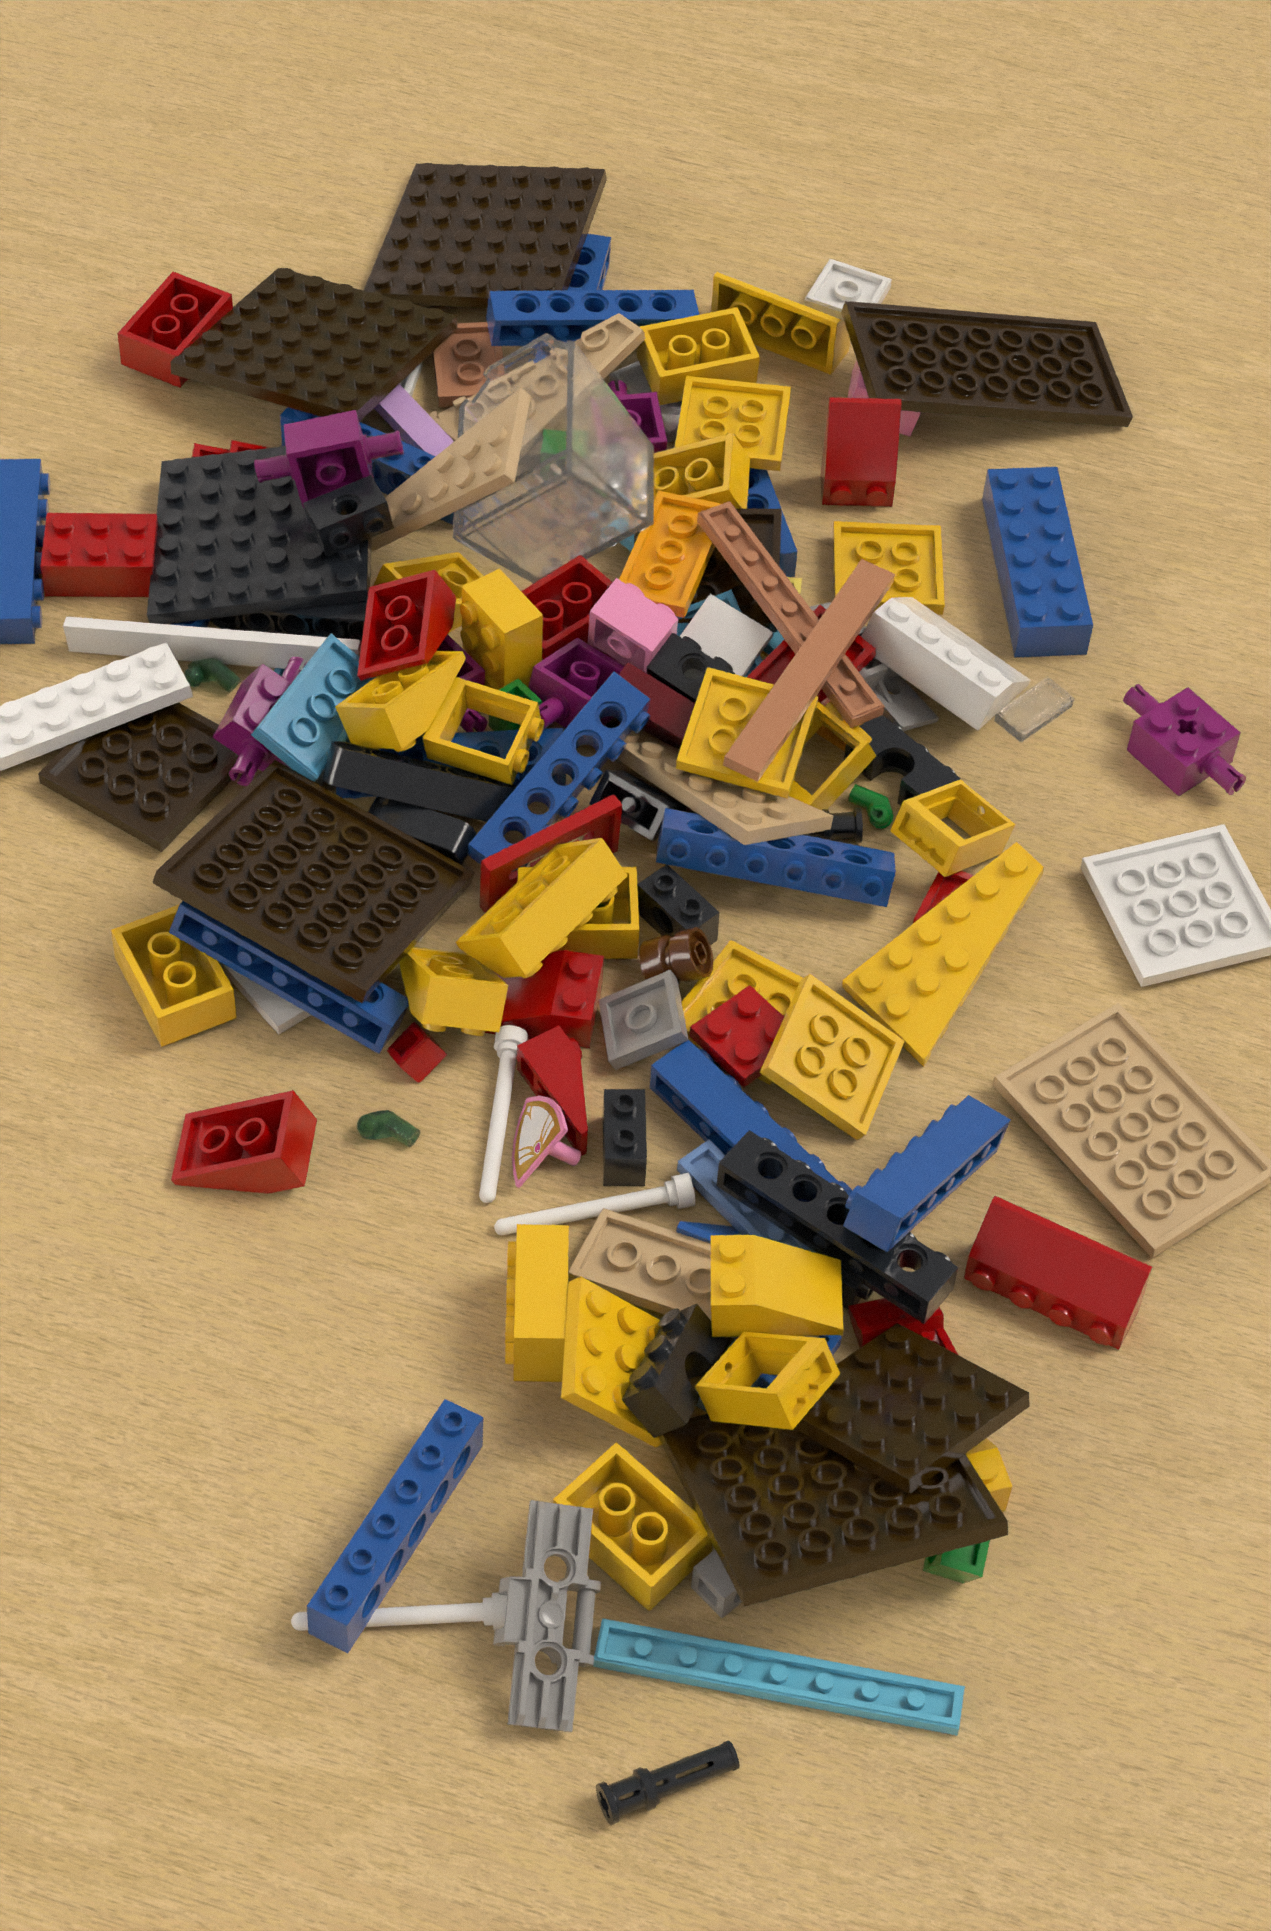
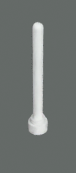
M512 1025L500 1027V1031L496 1032L494 1049L497 1051L500 1062L479 1192L480 1200L484 1203H491L496 1197L517 1061V1045L528 1040V1034L524 1029Z
M684 1173L672 1176L671 1181L664 1182L662 1187L502 1218L496 1221L494 1229L499 1235L517 1233V1224L558 1225L598 1217L603 1208L618 1213L668 1203L669 1206L676 1205L678 1209L695 1206V1194L690 1174Z
M499 1592L492 1593V1597L483 1598V1603L377 1608L366 1627L484 1621V1626L493 1625V1630L501 1629L505 1625L508 1595H499ZM298 1612L293 1615L291 1624L294 1629L298 1631L308 1630L307 1612Z

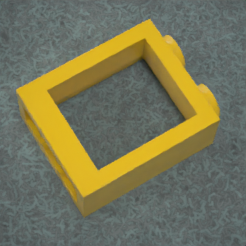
M456 677L431 726L425 732L423 743L428 759L512 785L518 772L523 773L528 764V750L533 741L537 742L540 739L544 728V720L541 719L538 702ZM467 708L521 725L506 759L451 742Z
M817 702L806 742L824 725L854 750L813 795L794 780L789 793V797L819 810L828 809L876 757L869 744L872 738L858 725L850 728L845 724L843 717L831 703H827L824 707L821 703Z
M960 779L904 800L890 832L944 877H947L1002 854L1016 824ZM981 806L984 808L985 813L981 812ZM950 818L971 837L964 840L941 819Z
M743 1332L695 1387L711 1421L793 1430L840 1375V1371L825 1338ZM761 1374L778 1375L767 1388L751 1387Z

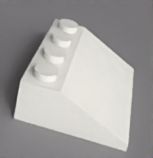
M913 597L890 598L873 612L861 636L876 648V656L874 658L976 730H979L1003 709L1031 681Z

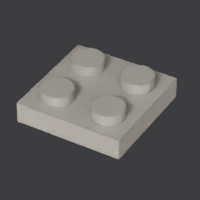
M671 970L599 999L608 1062L615 1070L688 1041L678 980Z

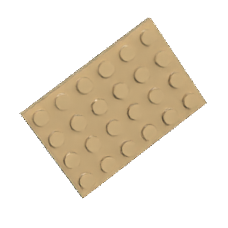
M1119 1003L994 1077L993 1087L1151 1258L1159 1255L1271 1183V1160Z

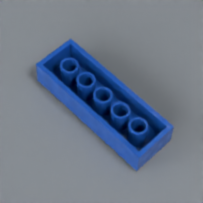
M1058 467L987 469L982 502L1014 657L1087 655L1093 621Z

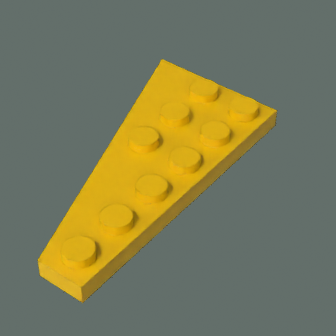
M1015 842L842 980V988L877 1022L905 1041L903 1047L924 1067L938 1040L942 1039L947 1031L949 1023L959 1006L963 1005L989 963L993 951L998 943L1002 942L1018 911H1021L1042 877L1044 866L1019 843Z

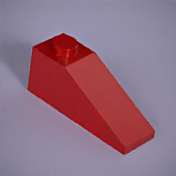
M557 1026L517 1045V1070L536 1096L553 1099L561 1107L568 1129L564 1136L572 1147L579 1150L581 1156L587 1154L588 1141L581 1066L583 1055L578 1042L573 1037L568 1038L561 1027Z

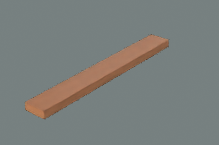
M730 501L699 512L697 517L698 524L796 654L818 623V617ZM844 654L821 689L849 727L852 728L882 716L885 706Z
M861 559L725 755L723 766L755 781H759L893 584L894 573Z

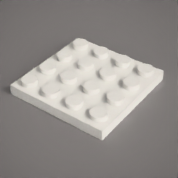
M1224 824L1082 858L1080 868L1141 987L1271 955V909Z

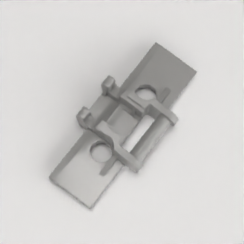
M831 602L824 603V604H819V605H821V606H823L825 609H827V608L829 607V605L831 604ZM819 605L811 606L810 608L814 611ZM866 626L861 629L858 634L859 636H862ZM873 658L859 672L885 706L883 715L891 722L898 724L902 731L938 721L939 717L906 683L905 679L876 658Z
M534 1500L529 1502L522 1577L510 1576L500 1579L498 1594L508 1595L504 1627L495 1630L493 1642L495 1646L515 1645L507 1725L562 1732H572L578 1666H594V1656L590 1655L595 1594L601 1590V1582L591 1580L587 1576L593 1509ZM550 1556L560 1557L567 1566L565 1578L559 1580V1582L550 1580L544 1572V1563ZM567 1591L577 1592L572 1649H567L562 1645ZM538 1651L547 1654L551 1663L557 1664V1670L554 1674L544 1675L537 1670L535 1656Z

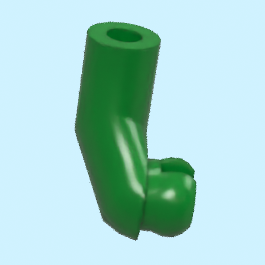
M854 785L849 795V802L865 808L869 821L875 828L883 829L890 826L894 814L888 797L860 785Z

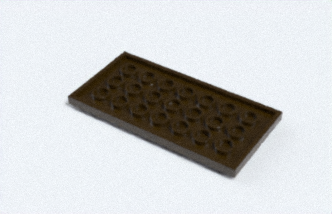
M845 301L841 310L869 398L901 399V411L1128 427L1133 418L1096 322Z

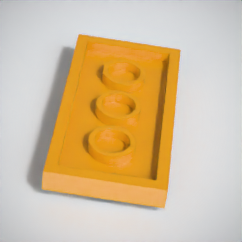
M658 491L619 580L625 584H634L644 593L645 597L656 604L661 603L668 606L675 616L685 618L715 548V545L697 522L698 513L721 505V503Z

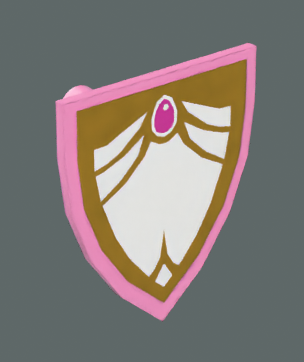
M534 1096L526 1098L518 1120L512 1152L513 1175L516 1187L518 1188L523 1185L547 1155L572 1166H575L581 1158L579 1150L560 1142L561 1138L568 1131L561 1107L548 1097Z

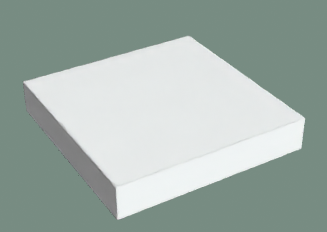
M829 259L805 297L804 306L844 321L841 310L845 301L881 304L891 288L892 279Z

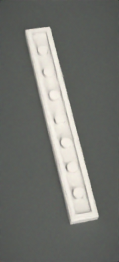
M66 617L63 625L68 648L71 652L132 656L150 647L167 642L176 660L256 667L265 664L269 668L285 669L289 659L297 656L304 659L299 667L300 670H302L304 664L310 660L327 638L80 617ZM337 638L360 657V640Z

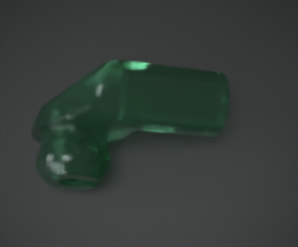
M216 658L195 660L184 671V675L192 687H198L201 682L215 681L230 693L241 681L240 677Z
M389 1110L364 1114L357 1121V1130L363 1138L376 1140L394 1137L407 1147H411L416 1143L421 1132L418 1128Z

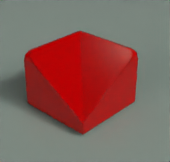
M413 1022L387 1050L398 1066L416 1082L423 1081L447 1056V1053L434 1038L416 1022Z

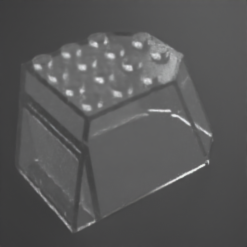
M545 333L488 366L483 373V376L487 379L472 401L465 399L459 407L458 438L519 388L525 390L531 395L515 483L454 512L453 538L457 542L534 584L577 556L581 555L588 560L590 557L609 547L615 546L618 542L654 524V446L575 342L570 340L562 342L556 340L552 335Z

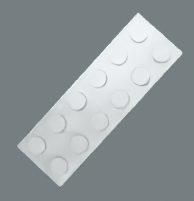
M167 642L150 647L145 651L122 660L113 661L109 665L88 673L79 674L72 679L43 688L36 693L15 701L6 702L0 706V771L193 697L190 685Z

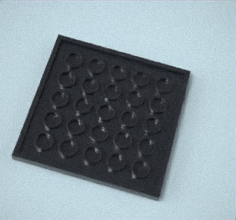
M286 446L162 461L157 504L158 528L154 569L150 577L147 608L149 623L170 624L366 601L368 599L371 577L372 538L329 556L324 554L310 529L295 480L289 476L264 481L263 483L258 481L254 460L285 455ZM372 459L371 467L374 479L375 459Z

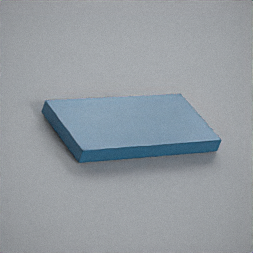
M330 634L251 735L294 771L315 781L326 767L331 742H345L348 738L335 706L375 677L360 680L357 677L360 657L333 634Z

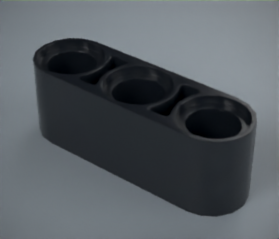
M379 796L375 798L368 810V813L463 865L468 856L469 843L477 835L471 825L460 819L425 807Z

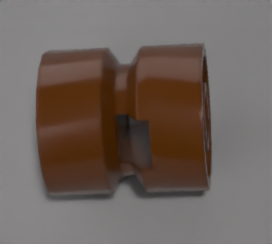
M697 927L678 931L674 937L663 935L642 942L639 950L640 967L645 980L671 970L676 976L678 984H680L681 981L687 983L707 978L713 971L714 962L710 943L704 932Z

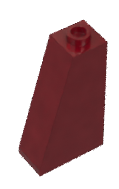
M627 662L619 675L650 698L647 713L651 716L642 730L680 749L695 703Z

